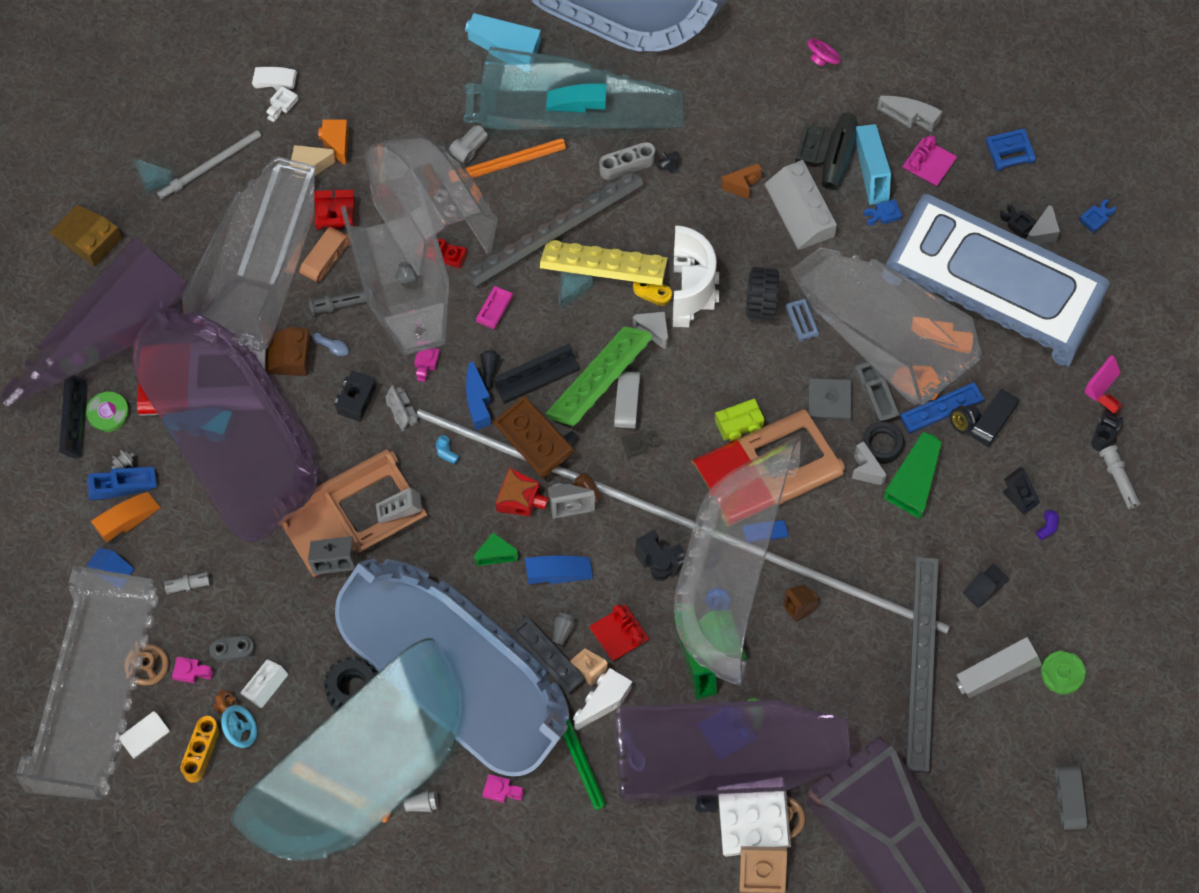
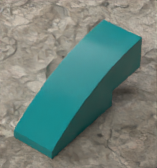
M580 84L548 91L546 111L586 113V108L605 109L607 84Z

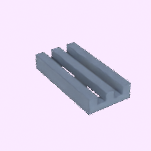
M806 299L786 304V310L799 342L806 338L807 340L811 339L813 336L818 337L819 332ZM799 305H802L812 329L811 332L807 328ZM792 307L795 308V311L803 328L804 334H802L801 329L799 327Z

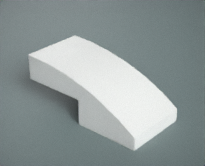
M256 67L252 85L255 88L273 86L275 90H279L281 86L286 89H294L297 71L281 67Z

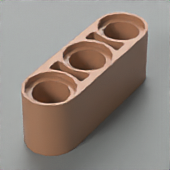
M329 227L303 261L299 273L316 283L321 282L348 245L349 236L333 227Z

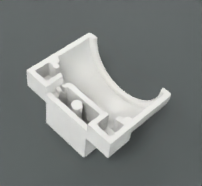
M676 225L674 272L682 273V290L674 291L673 327H689L690 320H694L695 312L700 309L714 310L715 302H719V290H715V284H719V272H716V255L710 242L699 232L688 227ZM695 260H697L700 264L694 265Z

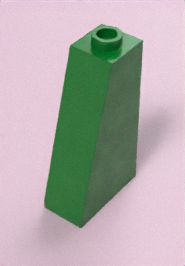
M925 432L921 434L885 490L883 497L884 500L920 520L925 510L942 443L935 435Z
M695 607L674 612L675 628L696 700L717 695L716 669Z

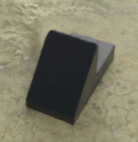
M1019 467L1004 479L1008 488L1003 491V494L1022 514L1025 515L1040 503L1024 468Z
M993 563L985 572L981 571L974 578L963 594L979 608L1009 580V577Z

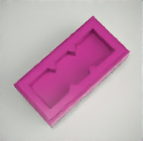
M494 286L480 310L476 322L495 330L513 298V293Z

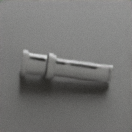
M1117 445L1109 446L1099 453L1101 457H1104L1108 466L1107 471L1113 474L1127 508H1134L1135 504L1139 506L1141 503L1124 470L1126 464L1120 459L1117 452L1118 447Z

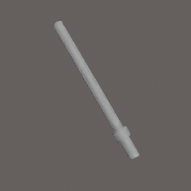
M256 130L180 179L176 178L169 182L170 185L157 192L159 198L162 200L173 192L177 193L183 189L182 186L259 139L261 137L260 132Z

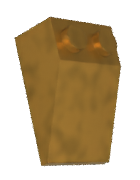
M76 205L49 232L50 235L94 267L122 239L117 226L103 216L79 205Z

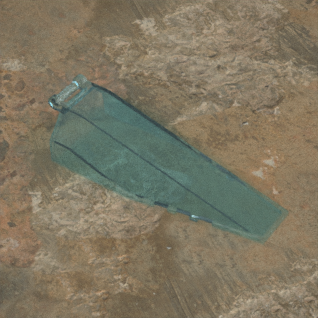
M490 47L485 59L481 85L473 83L465 85L466 113L463 115V121L465 123L478 122L483 128L497 130L682 128L683 92L644 80L640 82L632 80L627 75H615L610 73V70L591 68L589 64L569 58ZM580 84H607L605 109L586 108V113L546 111L548 91ZM475 93L480 94L479 113L473 112Z

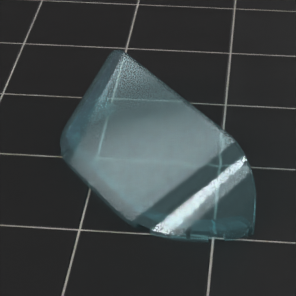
M422 639L401 652L264 776L243 797L233 812L231 824L237 831L257 848L274 854L277 857L290 860L325 858L328 854L339 850H346L361 840L431 776L449 755L450 747L455 737L459 734L463 713L462 694L457 676L435 639Z

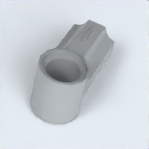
M474 125L462 139H456L451 144L449 151L460 162L468 164L474 157L475 151L488 138V134L479 125Z

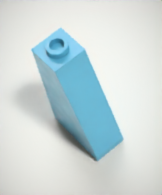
M473 13L471 20L467 21L465 31L468 32V40L518 68L530 72L541 43V30Z
M876 124L857 126L855 141L869 205L889 201L891 171Z

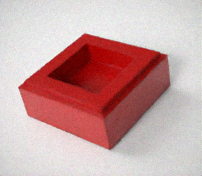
M1110 393L1102 394L1098 399L1112 413L1120 412L1124 407Z

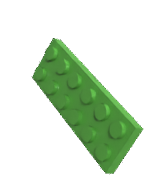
M624 326L545 413L550 420L572 426L578 423L587 410L594 406L595 401L608 390L612 382L620 377L621 372L634 361L637 354L647 346L648 342L653 338L650 332Z

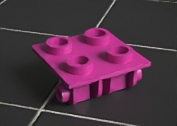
M930 135L925 139L922 138L902 168L938 186L957 159V156L935 145L936 138Z

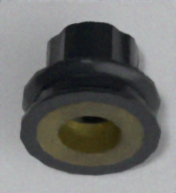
M972 404L958 406L950 412L952 426L962 434L973 430L981 418L980 410Z

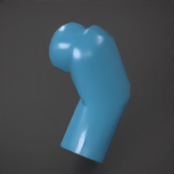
M439 436L436 441L437 455L456 465L460 456L450 451L449 438L447 436Z

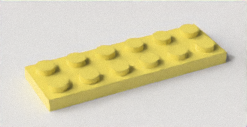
M557 240L546 243L540 261V268L655 285H662L667 266V257L660 255L625 252L619 249H604L599 246H583L578 243H561Z

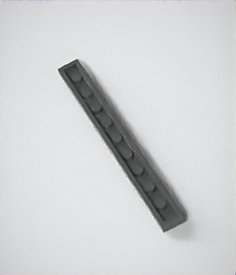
M632 172L624 174L621 179L606 185L603 190L591 194L588 199L573 205L568 211L558 214L550 222L540 225L535 231L525 234L520 240L505 246L502 251L492 254L487 260L472 266L470 270L464 273L467 280L475 286L479 285L644 185L641 177Z
M916 557L906 772L929 773L938 559Z

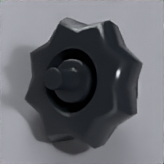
M665 151L661 153L663 158L656 164L657 168L668 170L670 173L678 169L679 153L677 151L671 152L668 155Z

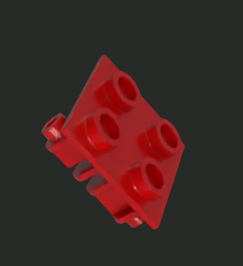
M620 604L613 607L614 611L589 626L612 662L649 640L626 604L623 606Z

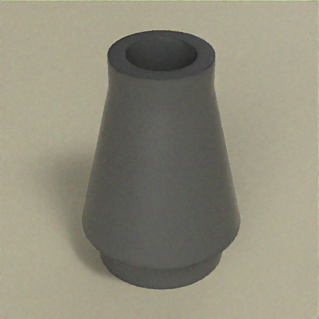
M559 612L554 622L551 640L553 644L564 646L566 639L576 625L574 623L575 617Z

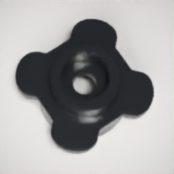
M697 791L695 793V798L697 799L695 810L698 813L716 812V792L703 793L702 791Z

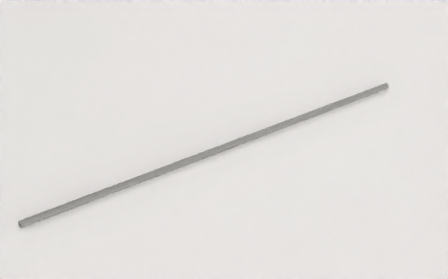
M422 409L417 411L416 415L421 419L526 461L512 446ZM557 466L551 471L573 481L580 475L561 466ZM593 480L599 492L913 620V611ZM936 620L935 629L947 634L950 626Z

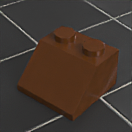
M287 327L272 334V340L268 345L266 374L307 376L311 345L309 328Z

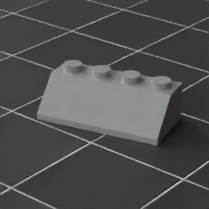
M803 160L783 167L765 183V187L798 250L835 237L837 224Z

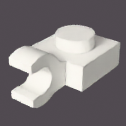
M281 86L270 99L272 106L266 111L269 114L267 119L275 122L280 116L281 111L287 113L298 101V95Z

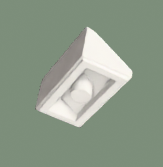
M267 659L240 694L262 708L288 676V673L282 666Z
M153 711L118 739L133 759H135L170 731L158 714Z

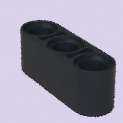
M1001 389L975 425L970 436L989 447L1017 407L1020 399Z

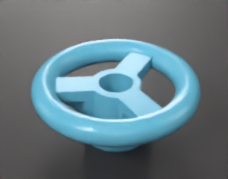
M232 705L224 711L221 720L226 738L233 745L240 748L251 746L257 737V725L254 717L242 706ZM234 712L244 715L248 722L244 723L242 720H239ZM251 730L249 739L240 741L242 732Z

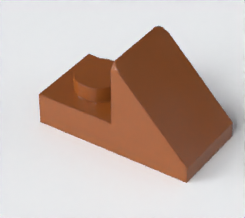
M759 163L722 176V190L749 199L750 189L747 184L753 185L761 179L762 169Z

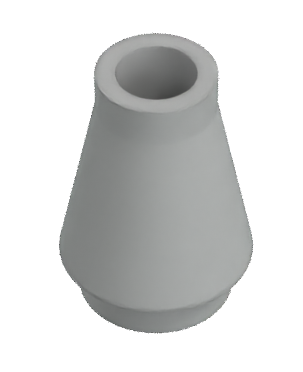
M427 790L410 798H405V811L433 812V810L438 809L436 792Z

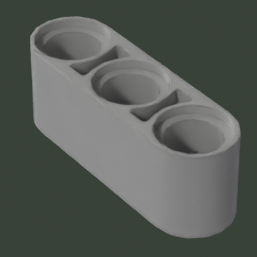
M645 142L602 156L599 162L600 176L603 179L612 180L624 174L651 167L655 162V147L651 143Z
M622 371L620 377H618L614 427L636 428L640 372Z

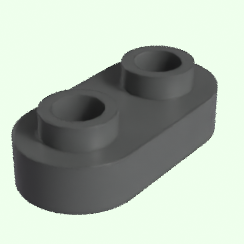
M247 636L218 639L210 646V654L217 662L247 659L254 652V644ZM240 644H246V647L243 648V649H240V648H239V645H240ZM219 647H224L222 652H217Z

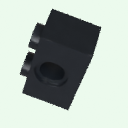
M352 370L349 377L346 376L343 381L341 395L338 394L335 399L334 406H336L337 414L361 422L377 387L375 378ZM352 394H359L355 398L350 397Z

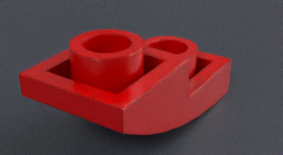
M427 236L420 254L430 260L461 269L468 250L466 247L450 245L445 239Z

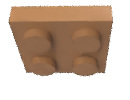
M741 846L739 891L785 893L787 847Z

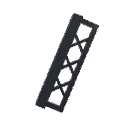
M571 345L562 346L495 376V389L503 404L578 372L579 367L572 356Z

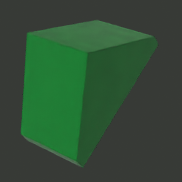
M492 533L475 553V567L518 561L517 549Z

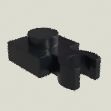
M1012 205L1007 206L1009 213L1000 211L1001 220L1008 222L1007 227L1021 237L1029 233L1037 223L1035 219L1024 211L1015 212V208Z

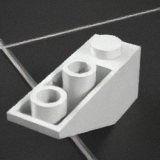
M610 668L606 674L602 673L597 681L598 687L594 692L590 691L585 700L587 704L583 710L579 709L573 718L575 729L579 730L620 707L632 689V681Z

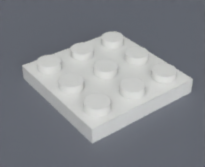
M784 779L718 789L724 856L740 855L741 846L791 847Z

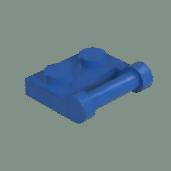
M1025 129L986 137L985 142L996 171L1025 162H1035V154ZM1020 151L1025 152L1024 155L1001 160L1000 157Z

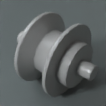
M120 450L119 457L112 456L114 466L111 468L120 469L127 466L133 468L132 462L134 461L132 457L134 454H128Z

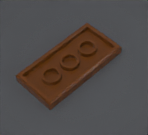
M525 395L492 422L542 479L575 452L570 444Z

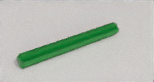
M568 718L566 721L568 728L563 735L594 809H602L605 807L604 798L570 718Z

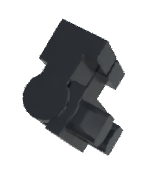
M653 529L636 540L635 555L644 568H650L654 580L664 581L669 575L671 578L677 575L678 567L685 564L684 557L686 553L680 544L669 548L666 544L660 548L658 545L659 535Z

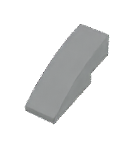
M880 96L877 106L878 110L911 128L916 123L931 133L940 122L942 115L941 110L931 105L897 96Z

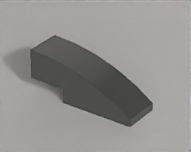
M872 360L855 366L853 370L854 375L877 420L883 422L899 416L885 378L881 376L876 361Z

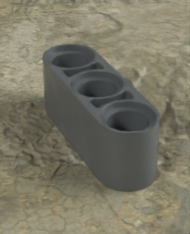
M1056 766L1055 778L1062 830H1084L1087 828V815L1080 766Z

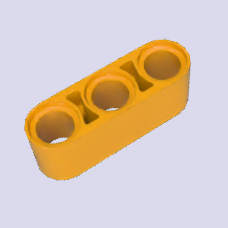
M204 716L198 720L181 763V772L185 779L192 783L202 779L219 736V727L211 716ZM206 726H213L210 732H203ZM205 746V750L203 752H195L197 747ZM190 767H198L196 772L192 774L187 773Z

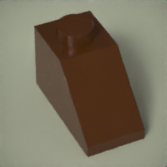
M805 584L789 588L785 591L783 607L795 622L817 608L818 596L813 589H808Z

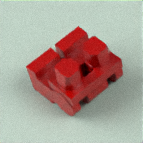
M332 190L314 191L316 230H322V227L342 229V226H348V229L354 228V190H335V198Z

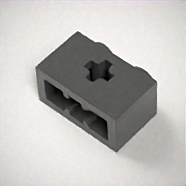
M353 536L311 541L308 562L313 574L354 570L357 564L358 549Z

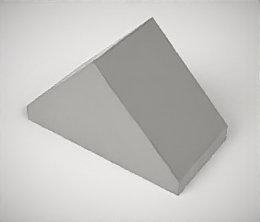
M1049 205L1029 232L1027 241L1036 245L1057 241L1060 231L1052 206Z
M665 312L634 315L633 327L649 331L653 337L651 340L663 349H666L668 347V334Z

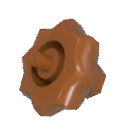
M221 689L215 697L214 710L217 713L221 712L223 714L228 707L238 705L236 697L231 691Z

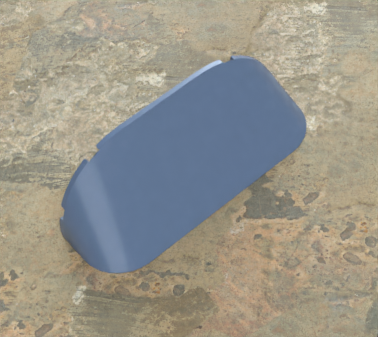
M531 0L549 14L619 46L635 51L655 52L677 47L693 38L728 2L727 0Z
M370 559L358 563L340 590L335 605L336 623L346 643L363 659L369 661L368 663L373 665L380 674L488 768L506 776H522L535 770L568 728L566 721L569 718V710L566 699L557 683L551 684L547 679L548 670L514 638L445 581L442 580L438 584L428 578L429 572L396 560L386 559L384 563H377L375 559Z

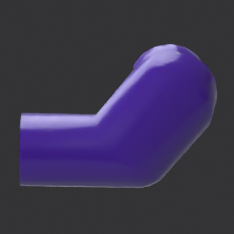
M1047 510L1044 513L1046 525L1036 531V535L1040 540H1044L1057 531L1059 522L1057 512Z

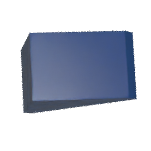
M99 548L87 563V567L121 587L134 571V568L113 550Z

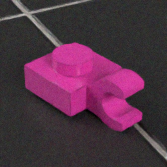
M419 345L414 362L415 367H418L416 373L418 376L417 381L425 382L428 371H435L440 349Z
M177 657L172 678L173 680L195 683L196 677L211 680L213 670H211L210 666H199V660Z
M488 774L482 796L483 798L505 803L506 797L522 801L524 792L521 787L510 786V779Z

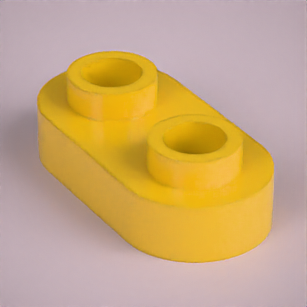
M641 282L633 283V291L637 296L656 305L665 306L672 299V291L665 284L645 283L646 286L642 287L640 286Z

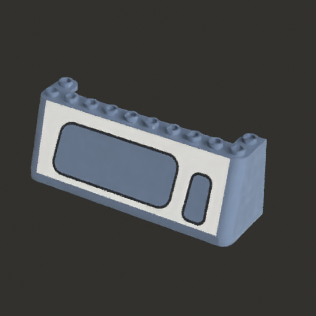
M923 194L919 199L886 262L883 278L893 285L901 284L904 278H906L913 284L925 287L929 292L940 294L948 301L956 302L969 311H975L988 320L1000 323L1004 328L1013 329L1023 337L1036 340L1042 346L1053 349L1052 357L1057 364L1070 367L1099 313L1110 286L1109 281L1105 277L928 194Z

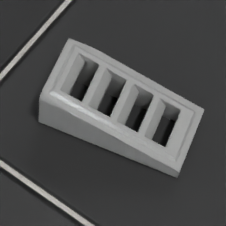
M410 487L377 503L378 522L382 524L422 511L420 494Z

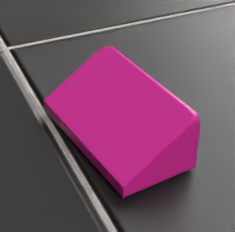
M1113 355L1107 359L1088 382L1084 391L1085 394L1095 401H1098L1120 374V369Z

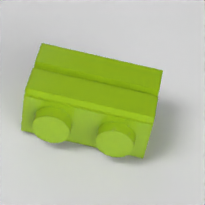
M755 399L715 412V422L724 441L729 439L731 441L737 440L742 434L760 430L764 424V417Z

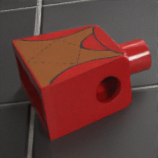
M509 468L495 503L496 511L529 517L534 507L546 510L549 497L539 495V482Z

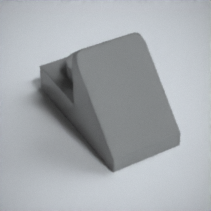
M864 441L856 445L854 457L860 467L853 471L852 479L878 485L884 484L887 475Z

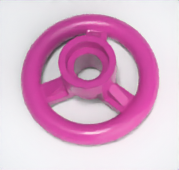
M810 38L807 41L809 48L814 52L811 59L816 64L824 66L826 62L831 64H839L841 62L840 55L828 44L815 38Z

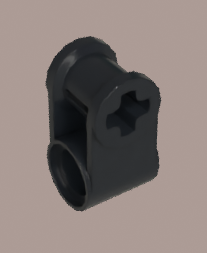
M1104 409L1091 440L1093 449L1100 452L1111 445L1114 436L1123 422V417H1115Z

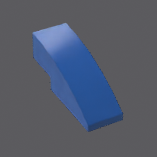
M472 361L468 365L466 391L471 421L475 431L491 425L490 415L485 407L490 405V396Z
M154 467L111 469L110 473L88 474L86 481L89 500L108 499L154 489L157 486Z
M539 556L525 558L528 584L543 582L557 584L593 579L589 557Z

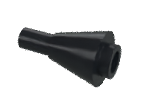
M485 350L484 353L480 354L486 389H492V379L500 359V355L496 354L497 352L493 350Z

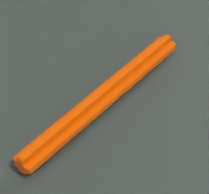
M563 138L453 171L451 172V178L454 183L462 182L564 150L566 145Z

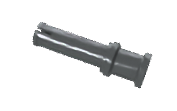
M369 289L333 297L325 295L323 298L314 300L308 298L312 317L317 313L326 311L332 313L336 308L372 301Z

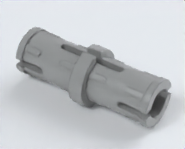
M205 572L188 576V574L183 575V578L164 581L166 594L169 595L185 590L190 592L194 588L209 586L210 582L208 573Z

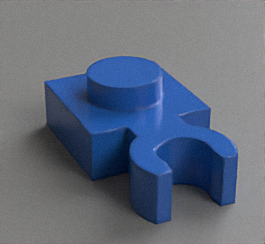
M895 199L876 204V210L869 208L864 210L863 214L864 216L871 215L873 217L867 220V225H874L878 220H881L883 225L902 219V214Z
M1108 199L1102 201L1100 208L1094 205L1080 216L1079 221L1093 234L1108 222L1109 217L1107 216H1112L1115 213V206L1111 209L1105 207L1108 204Z

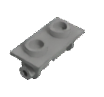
M392 385L385 397L386 403L394 414L395 422L399 425L401 431H404L407 424L415 426L418 423V416L412 406L405 408V406L410 405V400L405 390L401 387L395 389Z

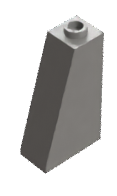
M1028 637L957 674L960 681L956 682L962 694L967 693L968 697L971 698L1042 666Z

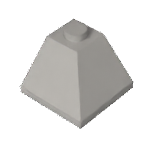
M562 483L548 487V497L553 519L595 511V495L593 490L571 484L564 485Z

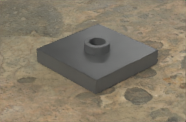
M809 378L808 414L811 419L850 421L851 380Z

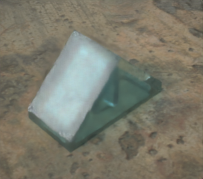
M137 159L134 160L136 171L146 194L170 185L169 182L174 180L172 171Z
M561 272L558 307L560 309L564 308L593 287V277L585 274Z

